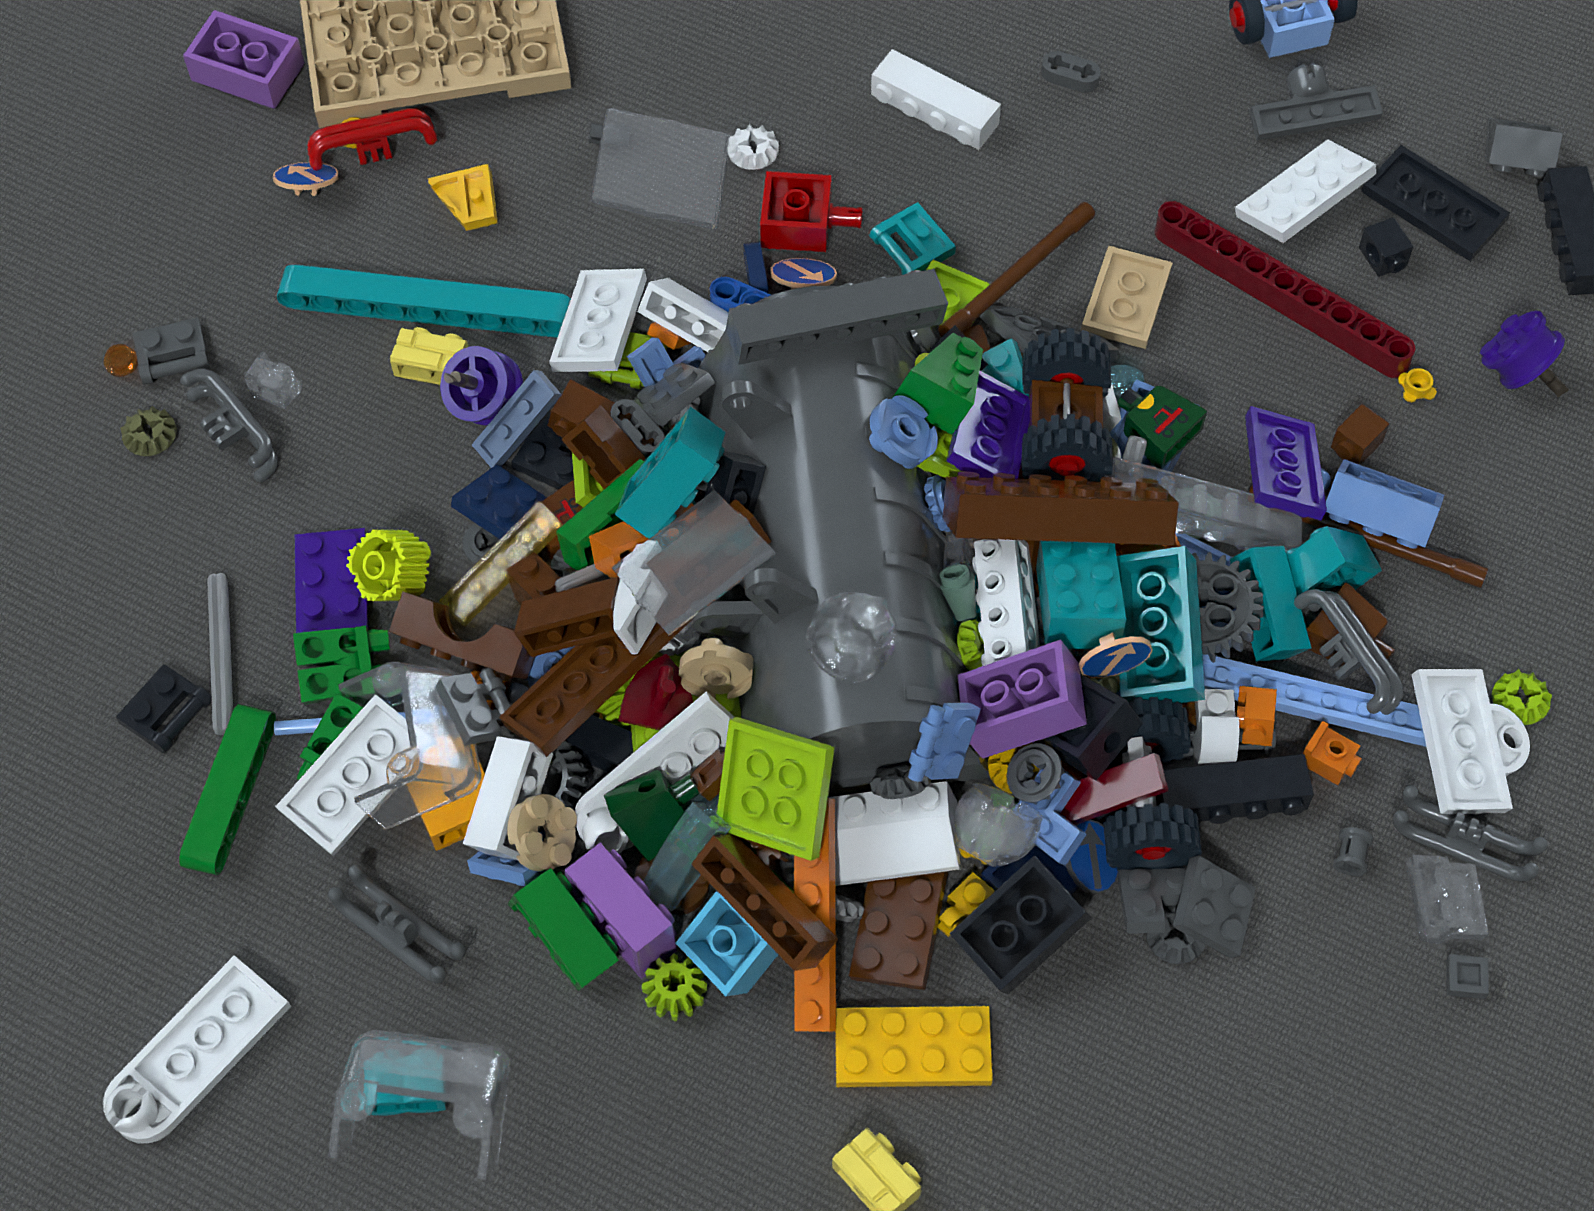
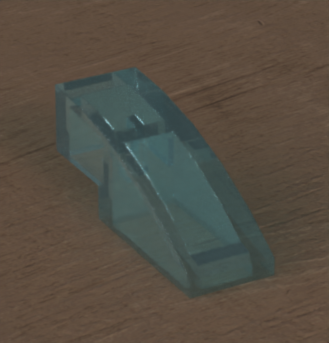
M691 803L665 840L644 880L651 893L648 897L656 906L663 904L670 913L701 875L691 863L713 835H726L732 828L706 803Z

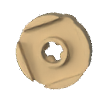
M705 639L702 641L701 646L689 649L680 658L679 676H681V685L686 691L697 697H700L707 691L714 699L716 694L728 693L727 699H732L746 693L752 685L753 657L734 647L724 645L719 639Z
M539 794L525 798L522 803L517 804L512 809L507 825L510 845L515 844L520 854L516 858L523 866L533 871H546L549 868L554 869L567 865L571 860L575 845L577 816L572 808L565 807L559 799L552 795ZM543 826L546 836L544 841H542V834L538 832V827Z

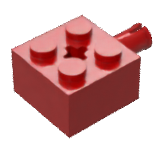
M766 171L760 219L761 248L826 252L828 230L832 229V226L857 227L861 229L863 207L833 206V203H831L832 175Z

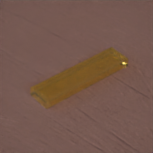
M538 501L439 602L449 606V612L465 627L509 583L505 569L533 552L538 554L557 535L556 531L563 524Z

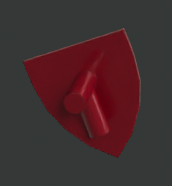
M667 654L650 661L635 674L625 690L620 708L619 722L660 731L693 703L692 694L681 685L678 666Z

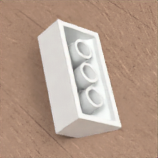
M947 781L931 783L921 793L901 799H885L872 792L829 797L835 799V886L960 870L957 800Z

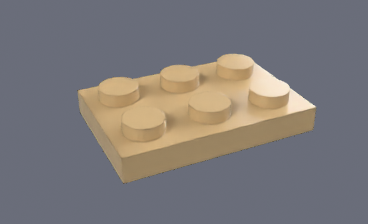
M1108 246L1081 330L1100 335L1106 339L1146 349L1173 262Z

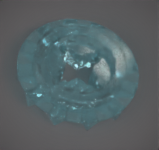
M1128 365L1111 366V382L1115 395L1121 397L1128 388H1132L1136 379L1144 382V374L1139 369Z

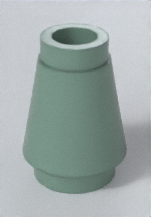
M965 565L949 566L940 573L942 584L939 587L955 615V619L960 622L971 620L977 615L974 574Z

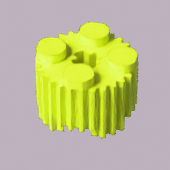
M372 530L371 533L365 534L366 537L360 538L361 542H357V546L349 549L351 555L347 557L349 564H346V567L349 568L352 575H355L354 582H358L357 588L362 593V598H367L368 601H399L402 591L419 596L424 592L425 582L427 581L425 575L429 574V571L426 570L429 567V563H426V561L431 556V550L425 541H419V537H414V533H409L407 530Z

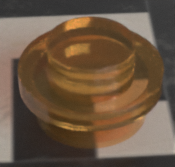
M124 344L111 346L106 351L104 357V366L107 372L117 377L131 374L138 366L136 352Z

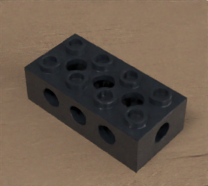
M1080 674L1087 724L1033 743L1045 744L1053 748L1062 758L1063 762L1097 781L1143 723L1126 699Z

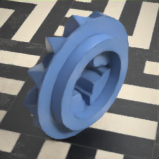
M939 475L927 478V482L924 485L926 493L924 499L927 502L929 511L933 514V520L937 523L938 528L941 531L950 532L951 530L943 520L946 481Z

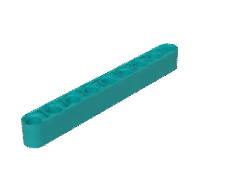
M289 265L284 268L277 293V300L280 304L297 310L546 337H558L571 301L570 297L554 292L303 265Z

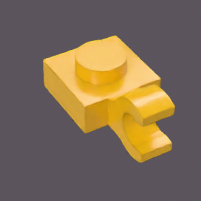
M972 872L948 896L947 903L951 907L939 917L941 922L938 928L946 936H951L949 933L990 897L995 890Z

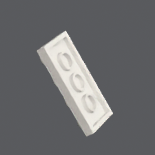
M1327 139L1235 207L1236 217L1284 243L1375 176L1376 164Z
M644 269L581 270L549 361L553 372L618 370L647 280Z
M375 694L275 807L334 857L430 748L433 742Z

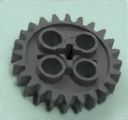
M1208 552L1205 560L1201 561L1196 553H1192L1197 562L1202 656L1208 654L1209 659L1214 663L1216 653L1221 652L1224 657L1229 659L1231 647L1240 652L1243 651L1242 639L1252 642V630H1260L1259 618L1263 617V606L1261 605L1263 604V593L1258 592V580L1250 581L1251 571L1249 569L1239 573V561H1235L1228 566L1226 565V555H1222L1216 562L1212 560L1211 552ZM1223 590L1231 592L1228 595L1217 594V592ZM1217 622H1224L1228 625L1224 627H1216L1213 624Z

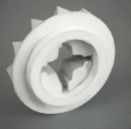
M749 124L747 129L741 130L737 128L735 135L729 137L728 155L732 162L741 168L749 170L767 167L776 159L779 152V142L776 140L773 131L767 132L763 125L759 128H752ZM750 141L755 142L757 145L755 154H753V150L749 146Z

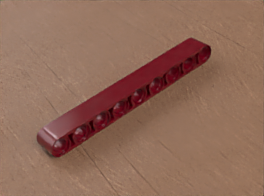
M1168 201L1160 206L1155 225V236L1161 243L1389 378H1399L1400 374L1408 372L1415 353V344L1408 336L1182 203Z

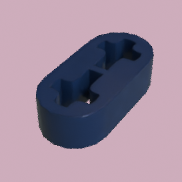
M760 242L743 244V253L748 284L768 293Z

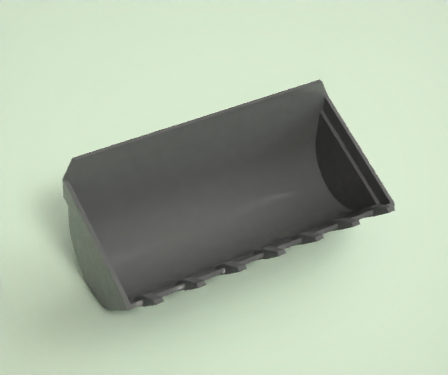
M810 286L791 289L773 294L755 303L770 301L776 297L786 298L802 295L811 290L822 291L838 288V286ZM725 330L715 348L707 352L698 367L709 372L715 381V384L699 396L700 404L698 410L700 414L726 432L722 447L725 448L726 452L749 455L766 466L753 516L763 528L771 543L755 554L754 562L712 602H705L693 608V627L701 632L715 634L724 645L734 647L753 657L752 685L746 693L739 696L741 718L835 747L828 796L872 792L870 783L872 782V777L876 774H880L883 770L893 769L894 767H904L906 765L911 767L909 758L912 750L917 749L922 734L919 731L922 719L927 717L931 705L943 707L944 703H960L958 675L969 671L965 667L957 645V635L962 622L955 619V615L939 586L942 584L940 579L942 570L952 565L967 563L972 567L971 559L958 540L953 539L952 531H941L938 528L937 523L933 520V514L929 511L927 502L924 499L926 496L924 485L927 482V478L937 474L926 472L919 467L907 469L902 464L890 459L884 452L876 451L869 441V436L872 434L870 429L872 410L884 399H892L910 370L915 367L916 358L922 354L920 343L916 344L910 331L738 365ZM703 480L696 487V489L702 490L703 493L702 496H699L700 508L702 507L707 483ZM969 743L964 765L958 779H935L931 783L944 781L949 783L989 778V757L982 759Z

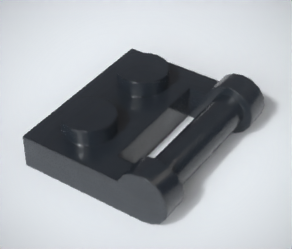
M163 664L119 712L116 719L119 724L161 753L166 754L173 746L171 741L202 707H208L212 702V696L202 687L194 685ZM186 697L190 698L162 731L157 732L156 730Z

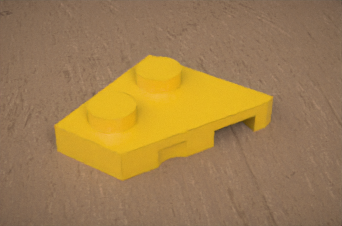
M488 164L428 178V183L432 190L466 231L498 223L492 172Z

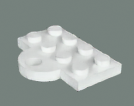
M1418 669L1411 675L1440 813H1506L1513 809L1506 776L1520 769L1529 756L1530 741L1524 724L1511 710L1498 704H1490L1482 669ZM1504 733L1509 734L1514 739L1515 748H1511L1506 744L1503 736Z

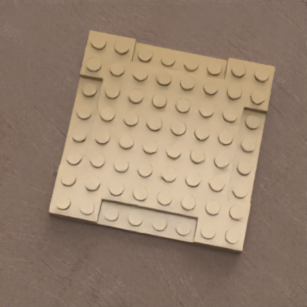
M300 0L314 110L319 128L340 124L350 117L362 119L381 115L382 110L485 93L507 90L508 97L513 98L571 88L569 68L555 0Z

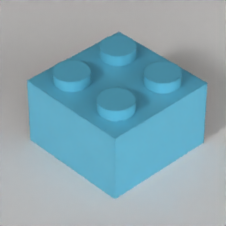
M718 891L714 893L676 942L681 950L725 996L748 993L778 956L776 951Z

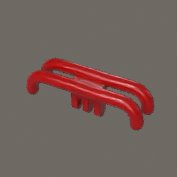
M403 109L326 126L316 130L310 136L307 144L309 163L312 169L320 170L323 167L322 155L326 150L355 144L360 165L367 164V157L364 152L371 151L373 163L379 161L377 149L383 148L385 159H392L387 136L409 131H419L423 134L424 140L428 145H434L437 142V135L431 118L425 112L418 109Z

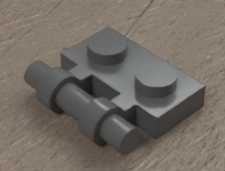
M487 668L479 674L483 684H477L472 673L441 677L435 685L464 745L496 740L497 736L499 737L502 732L500 726H505L499 716L512 704H510L505 694L506 687L502 679L496 677L491 668ZM486 700H492L497 710H491ZM507 728L510 735H515V733Z

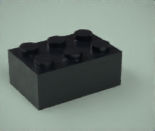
M1033 856L949 934L999 991L1008 995L1092 917L1037 857Z

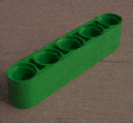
M238 704L234 708L181 847L179 863L182 868L213 875H219L222 872L274 733V721H276L274 711Z

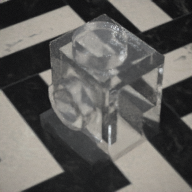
M263 351L260 352L244 376L250 395L285 410L292 399H296L302 389V381L295 378L294 371L288 365L282 362H271L268 354Z

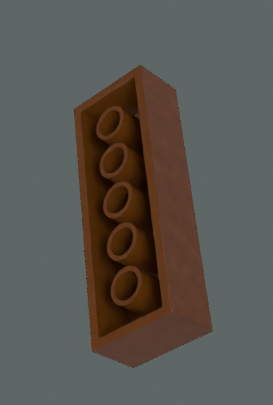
M958 472L957 477L946 476L943 520L956 538L1174 545L1179 502L1168 493L1167 489L1158 484L1157 480L1148 478L1136 479V483H1123L1122 479L1115 477H1102L1100 482H1087V478L1081 476H1066L1065 481L1051 480L1050 476L1041 474L1030 475L1029 479H1015V475L1008 473H995L993 478H979V474L974 472Z

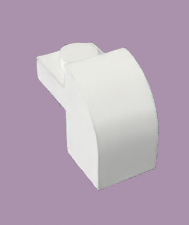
M1205 689V700L1195 701L1197 729L1192 739V747L1194 748L1193 766L1236 762L1239 747V717L1235 715L1234 690Z

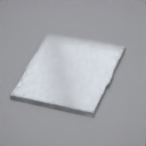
M615 108L606 109L590 200L593 204L643 214L650 218L666 219L698 227L716 229L718 228L729 156L727 147L730 135L728 133L682 124L679 121L666 118H655Z
M714 490L611 568L632 592L631 594L635 598V602L644 610H647L669 636L741 582L747 573L758 569L774 557L776 553L752 528L748 519L737 513Z

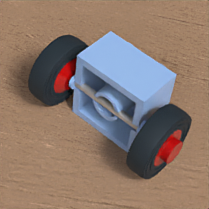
M1229 0V15L1238 41L1243 45L1261 41L1268 57L1271 58L1327 45L1333 24L1347 22L1355 17L1358 0Z

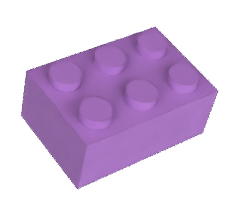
M216 10L212 12L183 55L191 81L273 109L276 108L305 63L298 38Z
M1062 640L958 675L960 703H972L981 709L970 745L982 759L1087 724L1079 663Z
M599 843L564 870L566 878L573 887L570 894L578 905L582 902L587 905L596 919L593 922L595 927L602 935L607 933L616 944L621 957L640 979H643L646 976L647 968L655 969L657 967L656 960L658 957L665 961L673 953L677 952L675 936L677 934L672 924L675 920L663 904L656 906L648 897L651 894L649 889L639 877L636 876L632 879L624 870L627 866L622 857L614 849L608 852Z

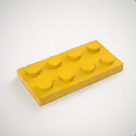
M989 1006L836 1008V1087L992 1085Z

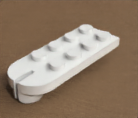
M707 691L581 797L574 812L577 816L576 828L580 837L584 840L587 851L601 843L608 852L614 849L620 854L623 850L634 845L610 816L604 794L654 770H660L673 785L688 774L692 776L691 773L717 749H720L722 752L725 751L729 719L735 717Z
M234 955L110 1082L103 1100V1108L107 1120L123 1137L132 1142L152 1143L164 1138L284 1015L291 1005ZM140 1107L138 1112L131 1116Z

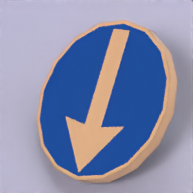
M309 162L283 166L273 173V182L276 185L286 189H293L297 196L300 195L302 190H312V196H316L319 188L331 185L338 180V170L334 166L323 163V167L320 170H314Z
M791 258L774 263L771 267L772 279L777 283L791 287V289L828 286L837 279L836 269L820 260Z
M1111 633L1099 638L1100 646L1084 655L1078 665L1082 675L1089 678L1115 676L1142 664L1149 658L1153 650L1150 641L1143 637L1115 639L1114 634Z

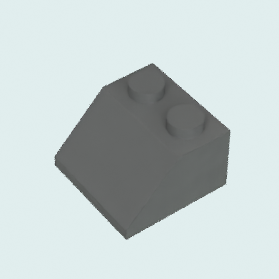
M1489 118L1485 160L1489 164H1493V170L1512 172L1513 167L1526 168L1525 174L1545 176V172L1548 169L1556 168L1563 133L1554 126Z

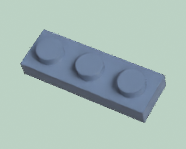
M533 370L473 442L472 446L491 468L496 464L502 467L562 394L542 371Z

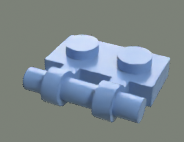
M944 703L943 707L931 705L927 717L922 719L919 731L922 734L917 749L912 750L909 758L911 768L908 778L916 782H922L924 775L931 780L958 779L981 709L972 703Z

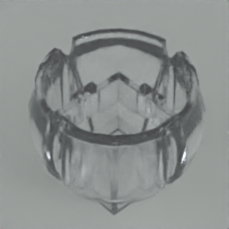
M842 592L828 598L816 609L807 629L806 640L812 641L808 651L814 662L824 672L840 681H845L852 676L854 683H858L877 674L888 664L894 654L897 633L894 618L888 609L886 598L873 597L867 593ZM854 624H855L856 626H858L860 629H862L863 631L855 630Z
M972 783L971 787L961 796L956 806L954 824L958 839L955 846L993 867L1008 865L1027 855L1035 846L1040 836L1043 816L1025 802L1016 805L1014 803V796L986 784Z

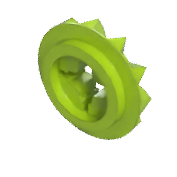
M976 619L963 621L960 624L957 635V645L965 667L969 671L982 667L981 656L985 653L984 641L978 629L979 622Z
M1518 669L1514 673H1504L1493 687V704H1498L1511 710L1524 725L1539 722L1547 715L1551 708L1552 694L1548 692L1546 682H1541L1535 678L1534 672L1526 674L1521 673ZM1519 687H1521L1525 695H1531L1525 707L1520 697H1514Z

